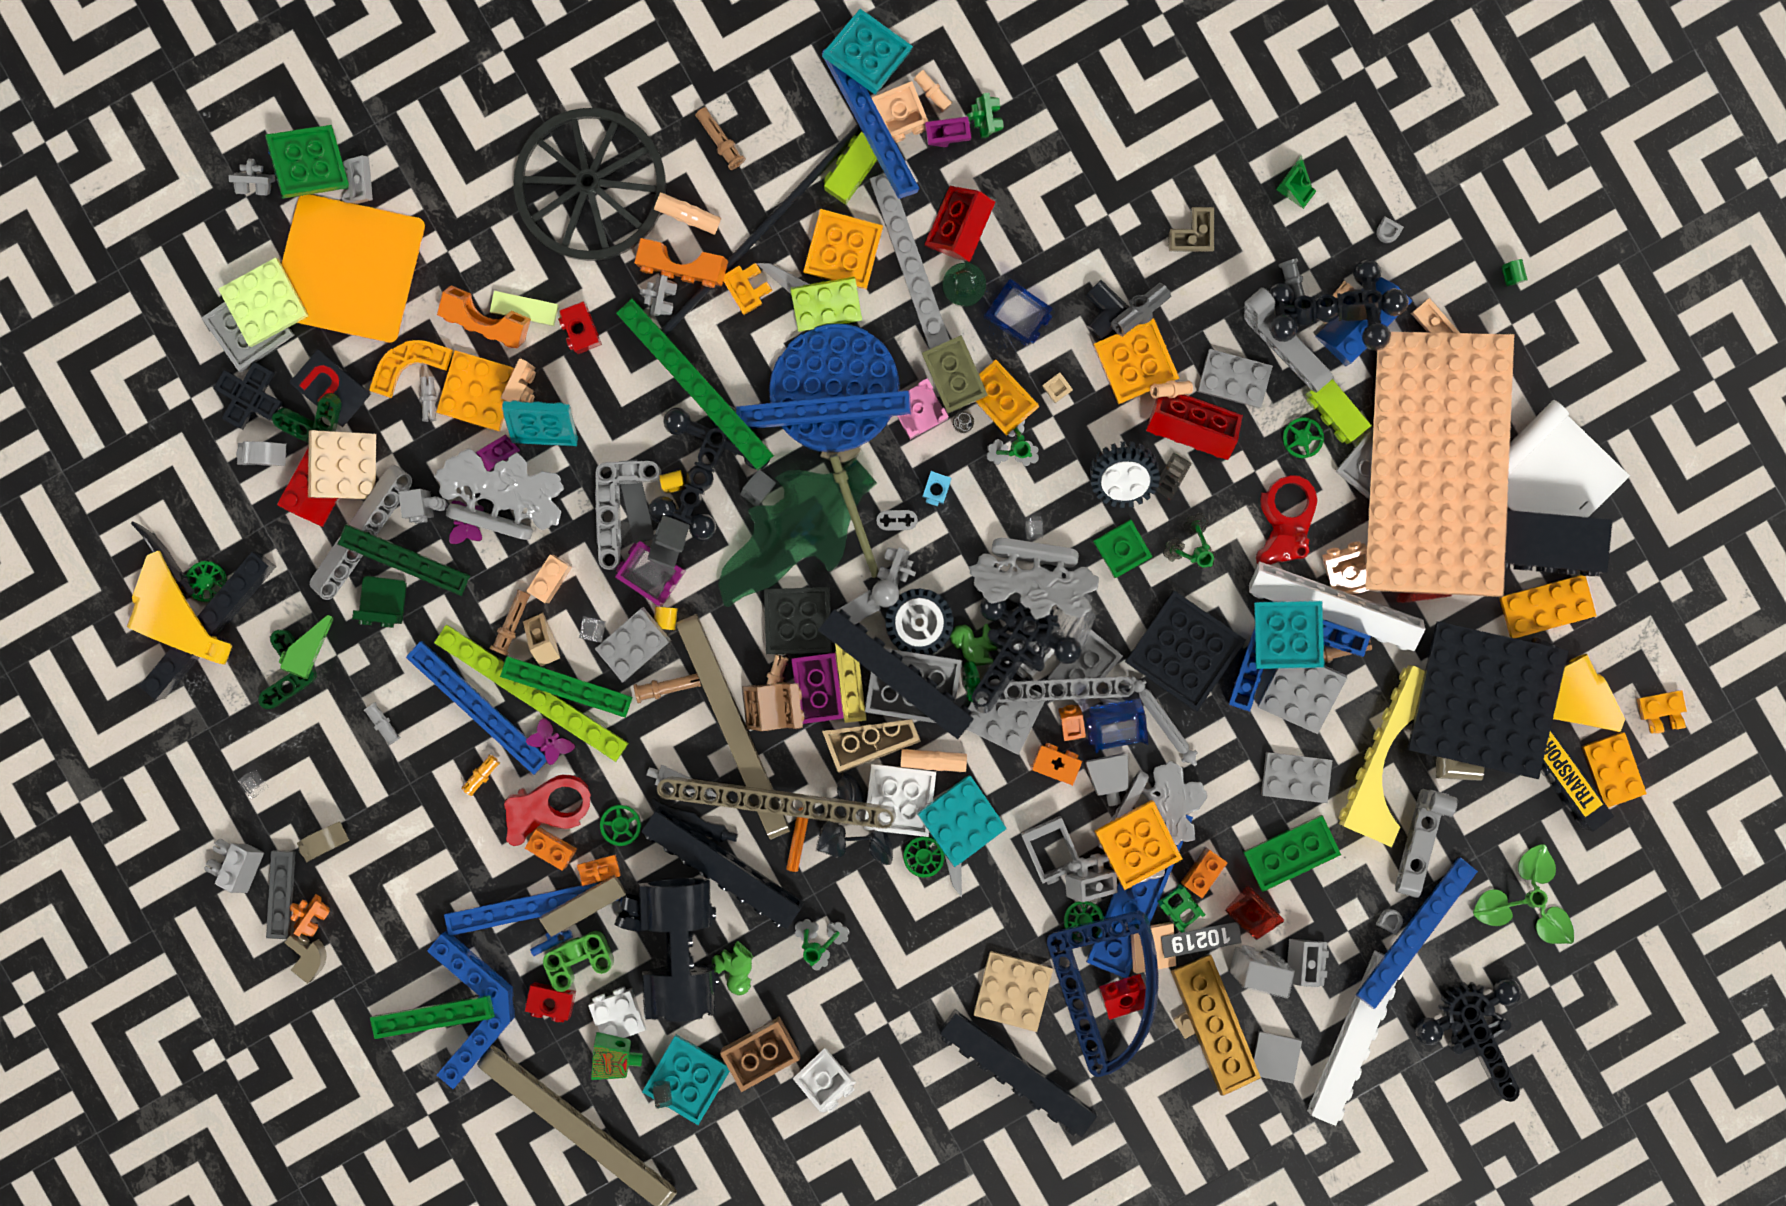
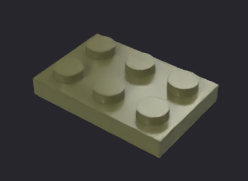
M962 335L922 352L948 414L988 396Z

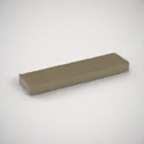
M613 875L542 915L539 920L552 937L625 896L626 891L617 877Z

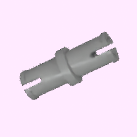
M428 376L429 385L427 386L426 377H421L422 396L419 397V400L422 403V421L428 422V413H430V420L434 422L437 421L435 378Z
M376 702L364 709V712L374 723V729L376 731L379 730L388 745L401 738L389 723L391 721L389 717L386 718Z

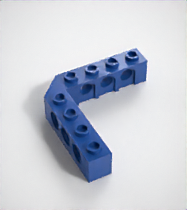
M1323 620L1324 645L1364 657L1370 635ZM1255 627L1228 703L1249 712L1263 669H1256Z
M445 931L427 952L480 997L490 995L495 1017L483 1020L437 1074L440 1079L454 1089L515 1018V1009L513 1007V986L453 935L448 936V931Z

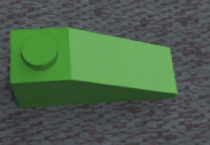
M327 615L293 643L287 652L283 651L279 659L280 668L283 671L308 679L331 627L333 618Z

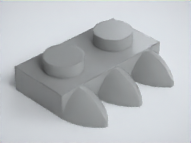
M362 155L345 160L343 166L345 173H348L346 176L349 190L342 195L341 199L344 202L354 204L373 200L369 157Z

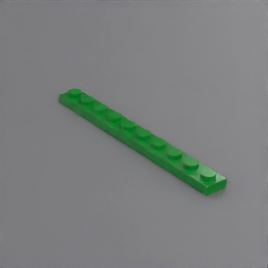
M633 299L616 313L757 470L774 456Z

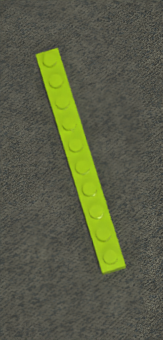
M445 625L434 642L613 761L617 762L629 744L556 695L500 677L505 662L451 626Z

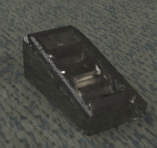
M1173 452L1160 474L1159 487H1156V493L1171 501L1192 463ZM1175 460L1180 464L1184 465V469L1182 470L1181 468L1172 464L1173 461ZM1172 468L1173 470L1179 472V477L1169 472L1168 470ZM1167 475L1176 480L1175 484L1166 480L1165 476ZM1161 483H1164L1171 487V491H1168L1167 489L1160 486Z

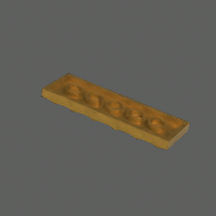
M1206 955L1172 970V976L1219 1094L1224 1096L1260 1079V1074L1212 955Z

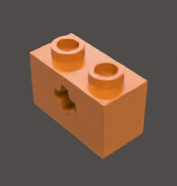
M1047 742L1045 746L1040 744L1031 769L1073 786L1082 761L1078 759L1079 755L1068 750L1065 754L1057 751V746ZM1060 757V761L1063 763L1062 766L1054 768V764L1051 763L1052 760H1057Z
M541 827L534 831L524 848L560 870H564L568 866L577 848Z
M1206 847L1181 883L1203 898L1227 865V862Z

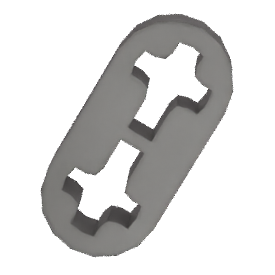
M889 510L879 513L876 521L880 529L893 531L912 530L917 525L918 519L917 515L909 510ZM886 514L890 519H896V522H890L888 527H884V523H880V519H883ZM906 514H910V518H914V522H911L910 526H906V523L898 522V519L905 518Z

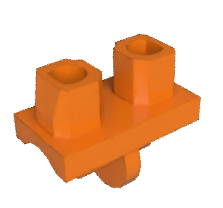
M616 854L577 864L582 886L604 881L613 875L616 877L621 876Z
M315 894L309 904L305 900H302L299 905L291 904L289 908L293 914L290 919L293 921L297 920L293 926L295 929L293 934L300 936L302 933L313 937L318 929V925L310 921L312 917L316 916L324 920L330 912V908L321 902L320 896Z

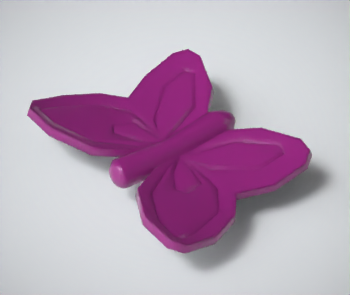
M453 500L451 502V504H458L465 507L467 506L465 503L459 500ZM475 505L476 510L484 511L483 506ZM454 520V524L459 526L453 528L450 534L449 542L451 544L461 543L466 538L472 541L482 540L481 532L476 526Z
M542 718L538 723L537 733L532 734L526 739V743L533 747H541L540 751H545L547 763L553 765L557 761L559 754L571 752L575 745L569 740L557 739L559 737L558 733L552 736L553 728L551 723L546 718Z

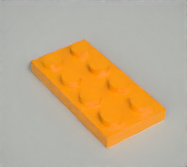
M1578 575L1499 597L1510 638H1519L1597 616L1586 576Z

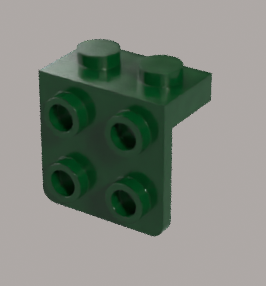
M365 576L362 582L359 610H353L352 619H358L359 624L372 625L373 621L381 622V627L394 628V624H402L407 583L403 580Z

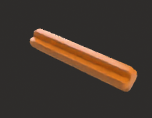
M796 818L787 863V870L798 871L809 818Z

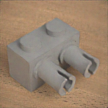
M218 839L214 844L219 846V848L213 846V851L226 858L223 865L214 859L208 860L206 865H209L211 868L205 866V871L216 876L215 884L228 892L248 893L264 852L249 844H229L223 839Z

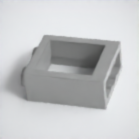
M1061 816L1020 833L1042 884L1047 882V885L1060 880L1059 876L1077 873V870H1069V863L1044 873L1030 842L1060 829L1073 860L1078 859L1079 856Z

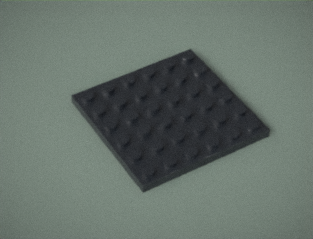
M1436 621L1407 750L1539 779L1569 650Z

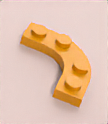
M421 340L404 342L389 350L380 360L369 391L392 398L398 378L405 368L409 365L420 363L447 371L453 350Z

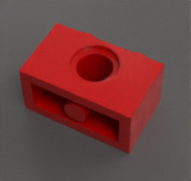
M584 301L559 310L561 317L558 320L562 330H567L569 337L566 338L570 350L574 349L577 354L602 345L587 304ZM583 324L584 330L580 334H575V325Z
M1141 974L1099 986L1109 1020L1144 1009L1146 987Z
M534 982L530 986L525 1012H530L531 1016L542 1018L543 1015L552 1017L551 1020L555 1022L568 1021L572 1014L577 991L567 989L561 992L555 990L552 985ZM547 998L553 999L555 1008H549L545 1000Z

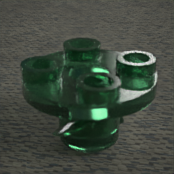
M958 263L952 266L944 276V294L956 306L967 307L974 305L985 293V276L977 266L971 263Z

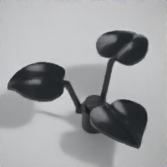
M841 773L837 784L838 798L841 800L863 802V792L858 782L849 774ZM831 821L826 822L820 831L816 848L818 852L839 858L845 854L846 841L868 840L870 841L869 852L872 857L883 865L892 864V843L885 832L874 831L872 837H845V828L839 825L838 822Z

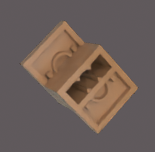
M780 682L759 686H742L747 729L768 731L781 728H803L804 713L800 706L802 693L798 683Z

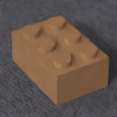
M780 1016L723 1047L720 1053L741 1092L800 1059V1053Z

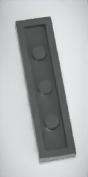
M271 851L266 938L288 939L291 935L290 917L292 911L289 907L293 903L296 851Z

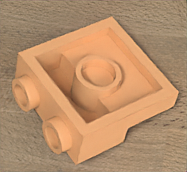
M912 81L872 97L895 143L903 141L906 138V134L913 132L914 135H918L926 130L925 122H928V119Z
M519 358L501 399L508 402L517 400L532 403L534 400V395H532L534 390L527 387V384H531L535 378V367Z
M1359 541L1348 544V548L1342 550L1331 548L1327 550V554L1322 555L1326 575L1333 589H1338L1352 595L1369 591L1365 590L1367 546L1365 543L1361 544Z

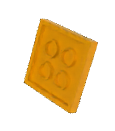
M820 209L804 273L827 280L855 276L857 288L867 290L883 225Z
M1154 318L1148 323L1135 326L1123 337L1116 334L1093 344L1118 405L1150 392L1153 384H1165L1167 381L1179 379Z
M455 350L436 413L500 432L504 421L502 405L503 401H505L501 399V396L515 368Z
M1153 800L1094 831L1124 890L1182 860Z

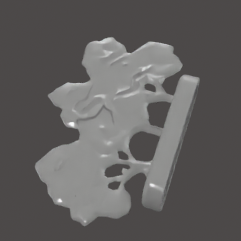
M466 449L460 452L458 456H453L446 460L444 468L438 469L434 475L440 483L439 493L442 498L450 500L460 496L467 503L466 507L458 504L448 505L446 516L451 519L524 540H530L533 532L530 526L521 523V520L527 517L533 520L534 524L541 530H545L551 525L556 526L559 524L561 510L551 500L564 490L559 475L541 471L538 474L529 476L527 474V463L518 453L510 456L508 461L502 460L496 463L494 471L488 472L483 465L482 459L471 449ZM464 486L470 487L472 499L469 498L470 495L465 494ZM457 488H460L461 494L457 493ZM476 493H480L478 498H475ZM480 499L492 501L494 504L492 514L476 510L475 502ZM524 508L528 509L526 514H522ZM501 509L514 510L515 521L497 516L498 511Z
M997 538L992 544V552L996 556L1008 559L999 562L990 554H982L979 556L977 564L969 567L970 575L975 577L974 585L983 593V596L989 603L1004 601L1014 592L1021 595L1020 602L1025 607L1031 609L1030 612L1035 619L1049 615L1054 605H1057L1066 615L1078 618L1084 617L1092 609L1084 594L1097 590L1099 577L1093 575L1092 571L1087 567H1080L1075 571H1068L1064 568L1074 567L1078 563L1079 553L1076 550L1009 538ZM1016 560L1034 562V567L1031 570H1023L1015 562ZM995 563L999 564L997 568L994 567ZM1009 563L1011 564L1008 571L1005 573L1000 572L1004 564L1005 566H1008ZM1040 563L1054 565L1057 567L1054 569L1053 572H1051L1045 568H1042L1040 566ZM1014 566L1017 568V572L1012 570ZM1062 572L1066 574L1065 579L1062 578Z
M1168 761L1166 765L1155 767L1153 772L1155 785L1147 790L1144 787L1149 776L1147 773L1139 770L1111 821L1134 810L1133 807L1140 794H1144L1148 801H1154L1175 845H1179L1181 841L1189 842L1195 840L1194 825L1187 820L1186 814L1199 810L1206 801L1207 792L1204 790L1203 784L1201 782L1184 784L1183 768L1172 761ZM1155 791H1158L1161 795L1156 796L1153 793ZM1165 869L1159 871L1158 873L1146 878L1145 880L1139 883L1146 882L1149 879H1157L1163 877L1165 874Z

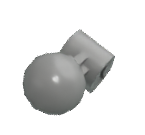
M890 580L878 581L872 588V592L870 590L837 609V611L839 612L840 609L844 610L851 616L849 620L853 624H857L880 610L881 607L893 606L899 599L898 586Z

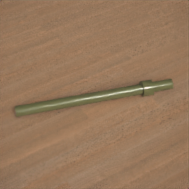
M838 454L832 455L829 458L835 472L833 474L836 483H839L872 578H875L879 570L847 482L846 470H843Z

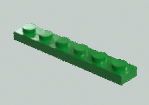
M508 656L500 675L502 678L624 718L627 716L633 698Z
M486 995L374 1015L370 1017L374 1039L491 1019L495 1017L491 997Z

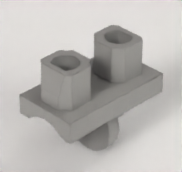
M248 159L246 165L240 164V171H246L247 173L236 172L234 175H229V182H234L236 194L250 193L249 183H255L257 195L270 194L271 183L275 181V175L256 174V172H263V166L256 165L255 159Z
M661 275L657 277L655 288L654 283L648 282L647 290L640 289L639 294L645 296L644 304L650 305L651 303L649 313L651 316L672 314L673 303L663 301L664 293L675 295L677 283L667 280L668 276Z
M900 547L898 549L887 548L885 559L893 561L891 569L881 566L877 577L881 580H890L898 586L900 580L906 582L908 575L915 576L916 572L911 570L913 562L908 560L910 552Z

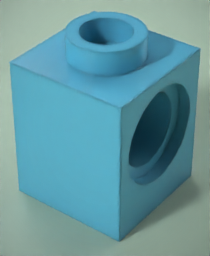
M931 471L923 494V498H926V503L938 506L939 503L943 504L952 478ZM933 484L941 485L943 492L940 495L935 496L930 492V487Z

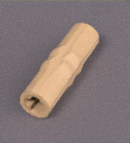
M661 192L654 207L656 211L714 235L721 221L719 216Z
M902 749L901 767L966 772L967 754Z

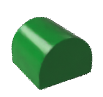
M1523 259L1510 261L1502 265L1507 287L1528 280Z

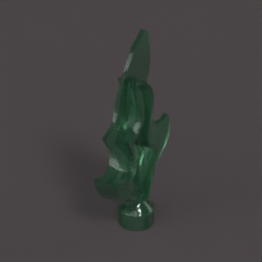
M854 457L843 467V470H846L847 482L857 507L863 495L878 483ZM803 470L785 471L775 477L784 489V498L775 505H760L748 509L754 521V534L729 559L722 569L718 585L724 606L730 607L745 596L770 588L784 577L802 558L816 556L825 564L828 571H833L837 567L844 554L851 517L839 483H836L834 479V473L820 474Z

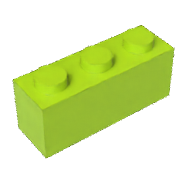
M862 132L858 137L855 135L848 145L850 149L846 155L843 153L840 155L836 162L837 168L834 172L830 171L823 181L825 183V191L846 205L877 161L873 150Z
M1333 379L1317 393L1310 390L1305 394L1308 397L1306 399L1308 404L1313 409H1318L1322 414L1320 416L1322 421L1327 426L1331 425L1336 431L1334 433L1336 438L1342 443H1351L1371 426Z

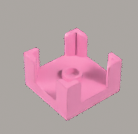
M928 378L909 390L911 414L897 416L910 440L948 420L949 417L944 407L942 408Z

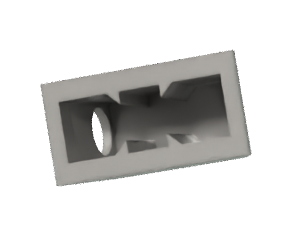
M1122 753L1085 760L1084 762L1096 794H1106L1108 806L1121 804L1119 792L1128 790L1127 754Z

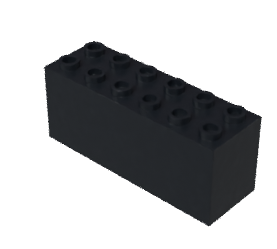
M1507 510L1504 568H1510V565H1514V570L1527 571L1536 567V572L1555 573V569H1558V574L1577 575V571H1580V576L1600 577V573H1608L1613 520Z

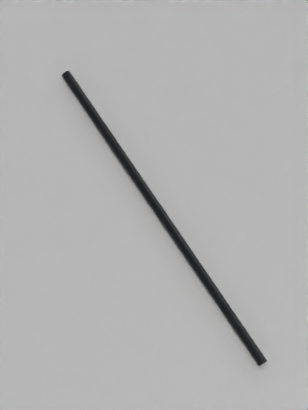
M859 124L836 145L727 259L728 264L725 274L848 147L851 139L862 132ZM702 286L660 330L667 336L712 288Z

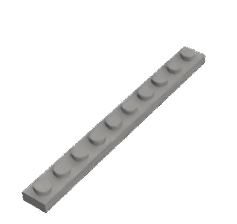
M884 173L870 178V183L928 347L931 349L950 339L903 206Z

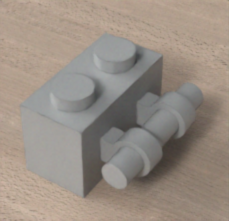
M423 489L398 492L402 518L409 519V522H414L415 524L428 522L427 518H433V509L444 511L448 506L445 499L431 497V492Z
M1097 853L1091 855L1090 858H1078L1074 862L1069 863V870H1077V873L1065 876L1067 897L1080 902H1086L1117 893V877L1115 872L1103 867V863L1109 861L1106 854L1100 855Z
M1289 939L1287 964L1294 971L1292 984L1307 987L1324 986L1325 978H1327V971L1325 970L1326 958L1329 957L1327 942Z

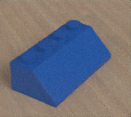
M1382 277L1376 283V289L1382 295L1387 290L1393 288L1400 289L1397 285ZM1382 310L1380 315L1381 323L1388 327L1398 316L1387 315ZM1337 317L1329 322L1315 337L1346 367L1352 364L1367 348L1362 341V333L1364 328L1368 326L1367 320L1339 321Z

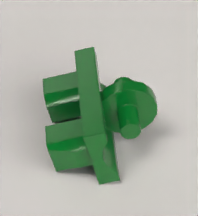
M983 93L981 97L975 99L976 104L971 105L972 112L966 116L969 121H974V127H979L981 138H986L992 133L1001 131L1004 126L1003 120L1001 118H993L992 112L1000 109V99L990 97V93Z

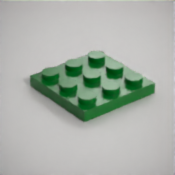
M332 125L266 134L265 139L282 199L347 189L349 187Z

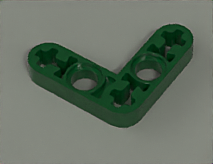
M333 393L325 394L318 402L314 421L287 408H280L273 414L272 422L278 429L309 443V431L336 432L342 406L341 400ZM322 417L327 418L330 421V425L325 424ZM299 424L305 426L307 432H303L299 428Z
M285 629L275 630L270 636V642L280 657L283 653L282 649L286 647L283 643L277 642L279 639L278 635L286 636L284 642L287 646L296 642L292 634ZM312 667L308 677L309 680L289 673L265 689L258 698L260 706L264 709H274L316 680L317 672L315 668ZM285 681L292 683L293 690L291 693L283 691L282 685ZM277 692L281 695L272 699L273 704L265 702L268 699L266 695L271 696Z

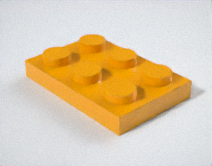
M994 360L979 374L988 396L975 403L1006 436L1039 408L1037 402L997 360Z
M1620 732L1581 746L1597 793L1608 808L1647 794L1625 732Z

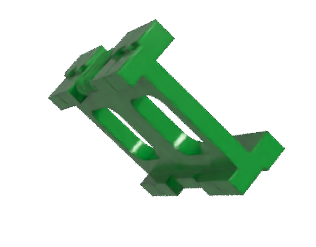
M1178 884L1175 890L1157 902L1163 911L1173 919L1172 921L1182 933L1200 916L1203 918L1206 914L1194 902L1185 887ZM1178 893L1182 897V902L1172 908L1168 904V900ZM1190 908L1194 912V916L1184 923L1180 919V914Z

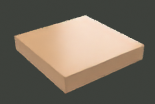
M1167 922L1151 925L1157 953L1158 969L1176 966V956L1164 958L1161 940L1162 936L1174 934V924ZM1139 933L1132 934L1133 972L1136 974L1146 972Z

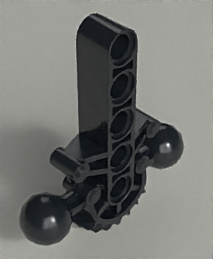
M985 597L982 599L980 604L982 616L990 621L1001 619L1006 622V625L1003 628L991 629L988 632L990 644L996 646L1001 651L972 694V702L979 713H988L993 709L1022 663L1034 668L1036 671H1042L1045 667L1044 650H1047L1049 647L1054 650L1056 659L1061 663H1075L1080 658L1082 647L1075 638L1069 636L1059 638L1053 635L1054 631L1060 629V624L1056 623L1059 620L1058 616L1053 615V609L1050 610L1049 615L1035 619L1030 612L1031 609L1025 607L1020 601L1018 602L1019 607L1013 612L1007 608L1005 600L989 603ZM1028 626L1036 627L1032 632L1025 631ZM1021 643L1024 645L1020 650L1013 649L1015 644ZM1035 643L1039 647L1037 652L1033 649ZM1006 661L1012 662V665L1008 668L1001 666ZM993 679L1000 680L997 686L989 685ZM982 697L988 698L985 704L977 703Z
M1500 979L1495 983L1493 992L1487 995H1483L1484 987L1480 984L1476 986L1473 982H1470L1469 985L1461 982L1460 988L1456 984L1453 985L1454 991L1451 992L1447 989L1448 997L1442 996L1441 1000L1444 1001V1004L1438 1005V1008L1444 1012V1017L1438 1020L1434 1018L1421 1019L1415 1028L1417 1039L1424 1045H1435L1442 1039L1443 1032L1451 1029L1452 1036L1448 1043L1449 1048L1456 1054H1462L1464 1051L1473 1048L1496 1094L1507 1102L1515 1101L1520 1095V1090L1495 1040L1496 1036L1511 1028V1022L1498 1012L1496 1013L1494 1006L1497 1004L1504 1006L1515 1005L1521 997L1519 984L1513 979ZM1471 1007V1008H1472L1471 1014L1468 1015V1016H1465V1015H1464L1465 1010H1466L1467 1008ZM1484 1016H1492V1018L1485 1020ZM1477 1027H1481L1482 1029L1480 1034L1475 1036V1029ZM1491 1046L1490 1053L1484 1055L1485 1048ZM1501 1066L1500 1071L1497 1074H1493L1494 1068ZM1510 1085V1090L1507 1093H1503L1504 1087Z

